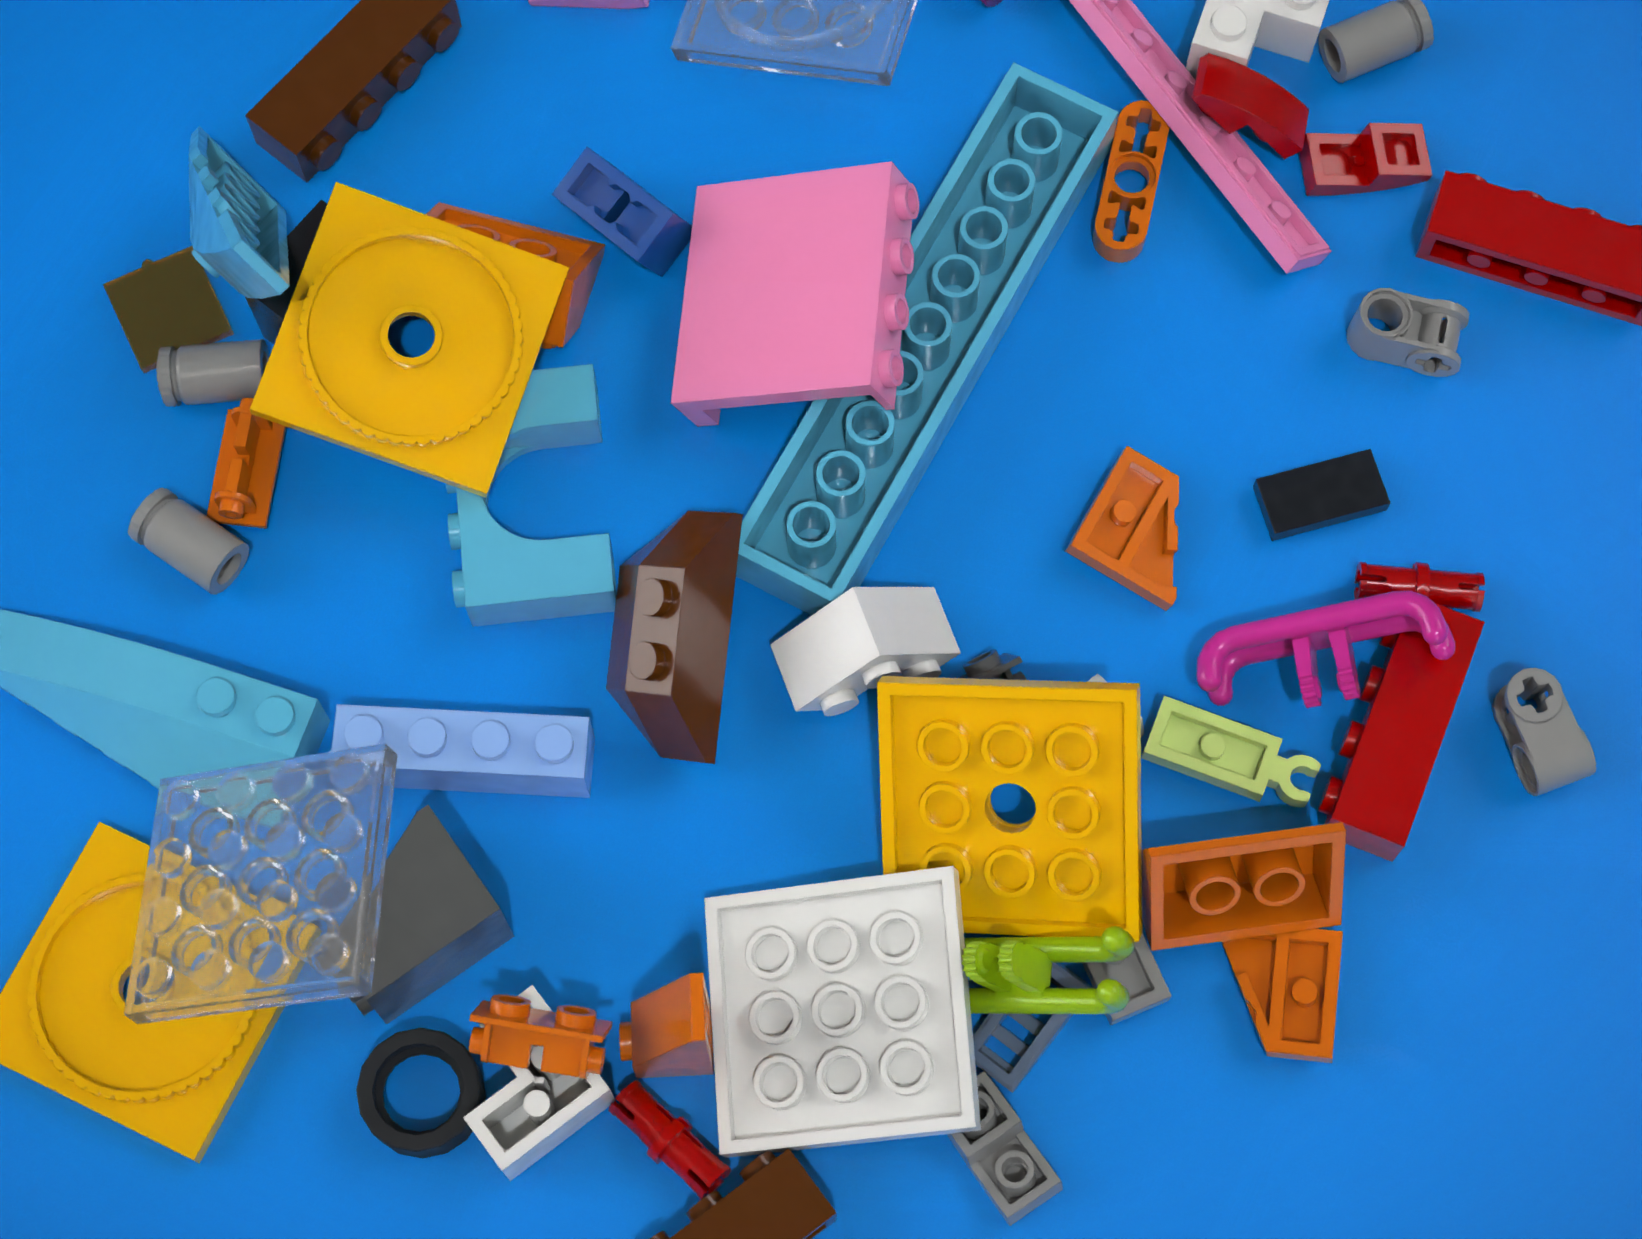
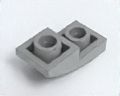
M983 1071L977 1075L981 1130L947 1135L1007 1224L1011 1226L1062 1191L1063 1186L1060 1178L1024 1131L1021 1119L987 1073Z

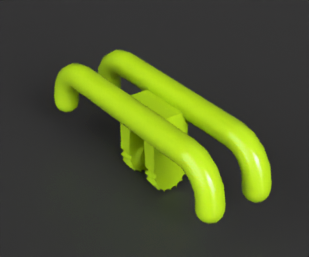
M1108 927L1102 936L964 938L963 971H965L966 977H969V980H973V982L986 987L969 988L971 1014H1113L1122 1011L1129 1002V991L1114 979L1102 980L1097 988H1050L1052 963L1117 962L1128 958L1134 950L1135 942L1132 935L1121 927Z

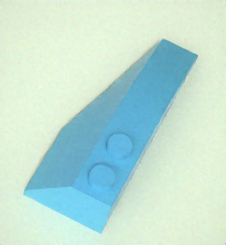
M199 126L191 134L189 147L190 242L194 249L191 253L211 275L216 278L221 275L236 291L247 298L263 299L281 295L290 286L286 210Z
M0 609V688L26 705H30L74 736L77 735L119 765L128 768L150 782L152 786L167 796L285 834L330 723V719L318 699L145 644L69 624Z

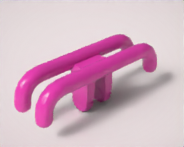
M1392 591L1238 624L1216 632L1203 645L1197 658L1196 676L1199 687L1208 692L1210 701L1215 705L1225 706L1232 700V680L1239 669L1247 665L1294 655L1302 699L1306 708L1321 706L1322 687L1318 678L1317 650L1332 647L1338 671L1336 676L1339 690L1343 693L1345 700H1351L1361 696L1352 643L1407 631H1416L1422 633L1424 640L1429 643L1430 651L1435 658L1447 660L1455 653V640L1441 609L1430 598L1413 591Z

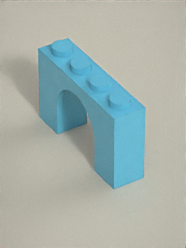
M593 364L532 371L487 498L446 484L448 494L457 493L458 513L448 514L450 545L452 550L461 549L462 570L452 571L454 601L456 608H466L473 627L615 612L617 588L609 533L549 540H532L508 532L488 512L489 494L495 479L502 469L517 457L540 449L603 443L598 387Z

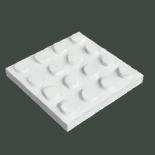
M954 866L704 898L719 1155L729 1158L763 1154L768 1150L776 1153L784 1152L788 1148L790 1151L981 1130L968 977H966V973L963 971L964 966L962 964L965 939L959 871Z

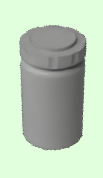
M1421 0L1389 1L1323 28L1319 32L1318 40L1322 59L1327 70L1337 82L1344 83L1410 56L1414 52H1420L1429 48L1433 44L1434 30L1429 12Z
M263 339L194 344L180 346L177 350L174 346L160 347L156 372L158 388L166 407L180 406L182 402L187 405L234 402L241 401L242 398H254L269 359L266 342Z
M159 488L149 494L136 509L128 527V535L131 539L140 545H145L151 553L210 594H219L230 586L240 574L249 556V547L245 542L184 500L178 499L167 488Z

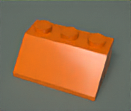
M438 202L426 213L428 216L569 267L541 348L550 349L557 346L563 348L580 327L604 256L605 244Z
M1343 822L1143 849L1142 921L1151 951L1341 925L1346 829Z

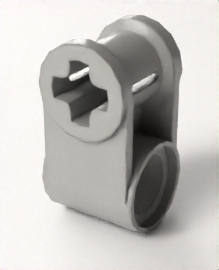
M1378 288L1370 291L1363 298L1348 326L1347 341L1350 348L1359 357L1366 360L1409 368L1427 376L1448 377L1455 375L1460 370L1461 357L1457 353L1460 331L1467 327L1470 313L1465 307L1452 301L1428 299L1399 292L1392 288ZM1369 318H1377L1384 321L1391 331H1381L1375 328L1370 323Z
M1539 668L1523 669L1515 674L1493 699L1492 712L1494 720L1498 724L1511 752L1517 775L1528 793L1533 797L1539 796L1594 775L1596 760L1587 736L1579 727L1564 696L1561 685L1555 676ZM1546 691L1549 694L1548 697H1546L1544 694ZM1520 696L1523 700L1533 699L1537 704V708L1535 709L1532 705L1521 706L1517 698Z

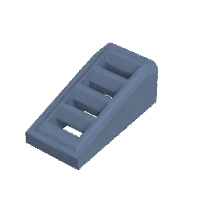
M1052 963L1050 981L1059 988H1093L1062 963ZM989 1014L973 1035L975 1064L1013 1093L1073 1014H1051L1052 1016L1046 1024L1042 1023L1032 1014ZM1008 1015L1036 1036L1030 1046L1002 1025V1022ZM992 1036L1021 1057L1015 1067L985 1045Z

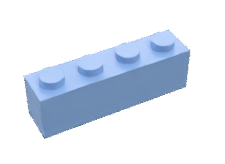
M337 704L330 766L341 784L346 786L590 798L595 736L590 718L581 716Z

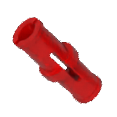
M1359 562L1355 575V584H1359V588L1356 587L1354 589L1355 599L1392 591H1413L1427 596L1434 603L1447 608L1480 612L1483 605L1485 591L1479 590V586L1483 587L1485 585L1484 574L1479 572L1473 574L1430 570L1428 563L1415 562L1412 568L1372 565L1366 562Z
M638 1080L630 1083L617 1095L615 1099L619 1104L615 1101L610 1105L609 1112L616 1116L648 1147L647 1155L656 1164H659L661 1161L664 1162L697 1193L701 1200L722 1185L724 1181L720 1177L726 1178L730 1174L731 1168L724 1164L691 1133L692 1124L683 1116H680L678 1119L675 1118Z

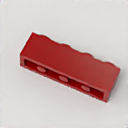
M1448 170L1445 171L1430 208L1417 250V258L1642 326V225L1629 226L1603 218L1598 212L1588 208H1570L1547 201L1541 195L1532 191H1514L1490 184L1476 174H1457Z
M1437 603L1435 604L1441 609L1454 637L1455 653L1447 660L1435 658L1430 651L1429 643L1424 640L1422 633L1416 631H1407L1381 637L1379 645L1389 648L1382 668L1375 665L1371 666L1359 700L1369 703L1362 723L1354 720L1350 722L1338 755L1348 758L1347 765L1341 779L1334 776L1330 777L1318 807V811L1328 815L1325 824L1343 822L1346 829L1345 844L1393 862L1406 844L1485 623Z

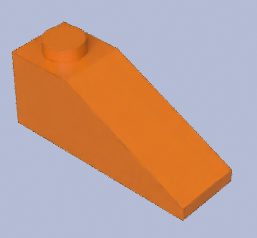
M689 973L631 1002V1021L620 1022L619 1042L621 1061H632V1068L636 1078L714 1075L711 1006L703 973Z

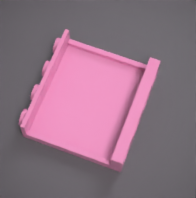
M892 161L697 186L671 404L697 427L719 425L722 408L871 395L885 410L895 409L897 386L902 384L904 378V365L900 354L902 330H905L909 323V307L905 293L907 274H911L914 268V252L910 239L912 220L916 219L919 213V197L914 184L906 179Z

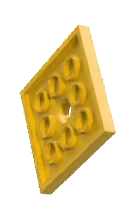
M336 182L252 401L250 412L255 416L487 498L566 280L569 267ZM406 316H416L427 321L435 333L434 343L429 351L413 358L398 354L391 347L388 340V330L396 320Z
M882 676L877 682L883 875L954 866L959 871L964 933L1034 937L1102 936L1108 927L1117 926L1132 935L1134 942H1139L1142 935L1140 683ZM1006 783L1023 787L1034 799L1036 806L1035 815L1028 821L1019 824L1002 820L995 813L991 804L993 789Z
M99 822L0 993V1065L200 1164L325 933L321 928ZM145 965L159 966L164 971L167 979V988L162 999L154 1006L146 1009H136L128 1006L123 996V988L128 976L137 968Z

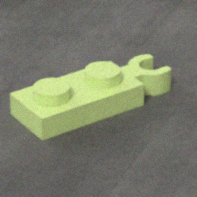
M1167 696L1163 697L1141 757L1144 760L1260 802L1266 786L1276 790L1277 795L1284 803L1293 807H1305L1311 794L1295 788L1291 783L1290 776L1294 773H1303L1306 776L1315 778L1321 767V764L1316 759L1307 755H1295L1288 759L1278 756L1282 738Z

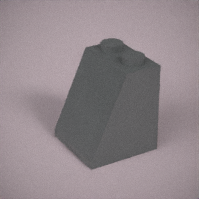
M429 805L416 813L331 945V948L342 963L332 973L343 990L364 1016L375 1010L386 1024L514 937L501 909Z

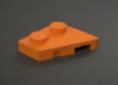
M1126 446L1120 453L1065 552L1167 611L1177 598V587H1173V556L1178 551V526L1174 520V511L1179 505V476L1131 447Z
M1308 929L1221 941L1267 1057L1324 1063L1333 1062L1343 931Z

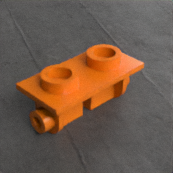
M242 398L239 407L228 409L206 516L219 524L266 529L286 426L251 414L250 407L254 398Z
M498 994L493 995L491 1001L483 1000L470 1014L469 1021L484 1023V1028L473 1027L469 1043V1053L479 1054L481 1062L527 1069L530 1065L532 1045L544 1047L540 1071L587 1079L589 1073L599 1075L602 1073L606 1048L596 1047L594 1043H602L612 1028V1021L596 1019L597 1012L590 1008L561 1005L557 1007L556 1012L530 1008L531 1001L527 998Z

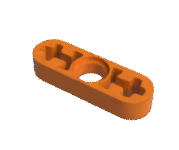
M1145 100L1128 104L1119 114L1093 230L1092 241L1097 253L1104 259L1116 263L1133 260L1141 253L1144 247L1169 133L1168 124L1152 104ZM1138 122L1149 124V133L1147 134L1143 153L1132 151L1136 134L1135 129ZM1124 170H1135L1146 178L1148 185L1140 192L1129 193L1117 186L1115 177ZM1119 209L1131 211L1124 242L1113 240V230L1116 225Z

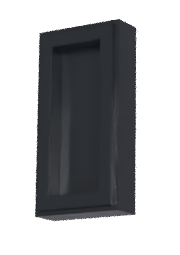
M1371 449L1258 478L1253 485L1272 541L1387 511L1390 505L1389 497Z

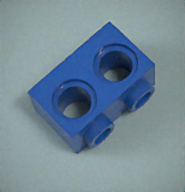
M589 147L585 148L552 193L554 197L637 262L661 277L664 276L691 239L692 226Z

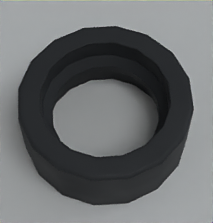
M421 1027L396 1032L378 1044L362 1065L356 1089L360 1115L372 1134L398 1154L418 1158L446 1154L466 1141L473 1131L463 1117L486 1099L482 1071L466 1047L445 1032ZM428 1055L438 1057L449 1064L457 1075L460 1087L457 1108L446 1122L435 1129L421 1132L404 1129L392 1120L385 1109L383 1092L386 1080L395 1066L407 1058Z

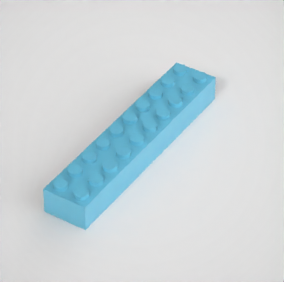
M1013 62L911 235L910 242L914 252V268L911 274H907L905 293L909 307V323L907 328L902 330L900 354L904 365V378L902 384L897 386L895 409L885 410L871 395L822 399L812 402L742 521L736 577L810 615L815 614L852 587L861 586L1112 147L1118 111Z

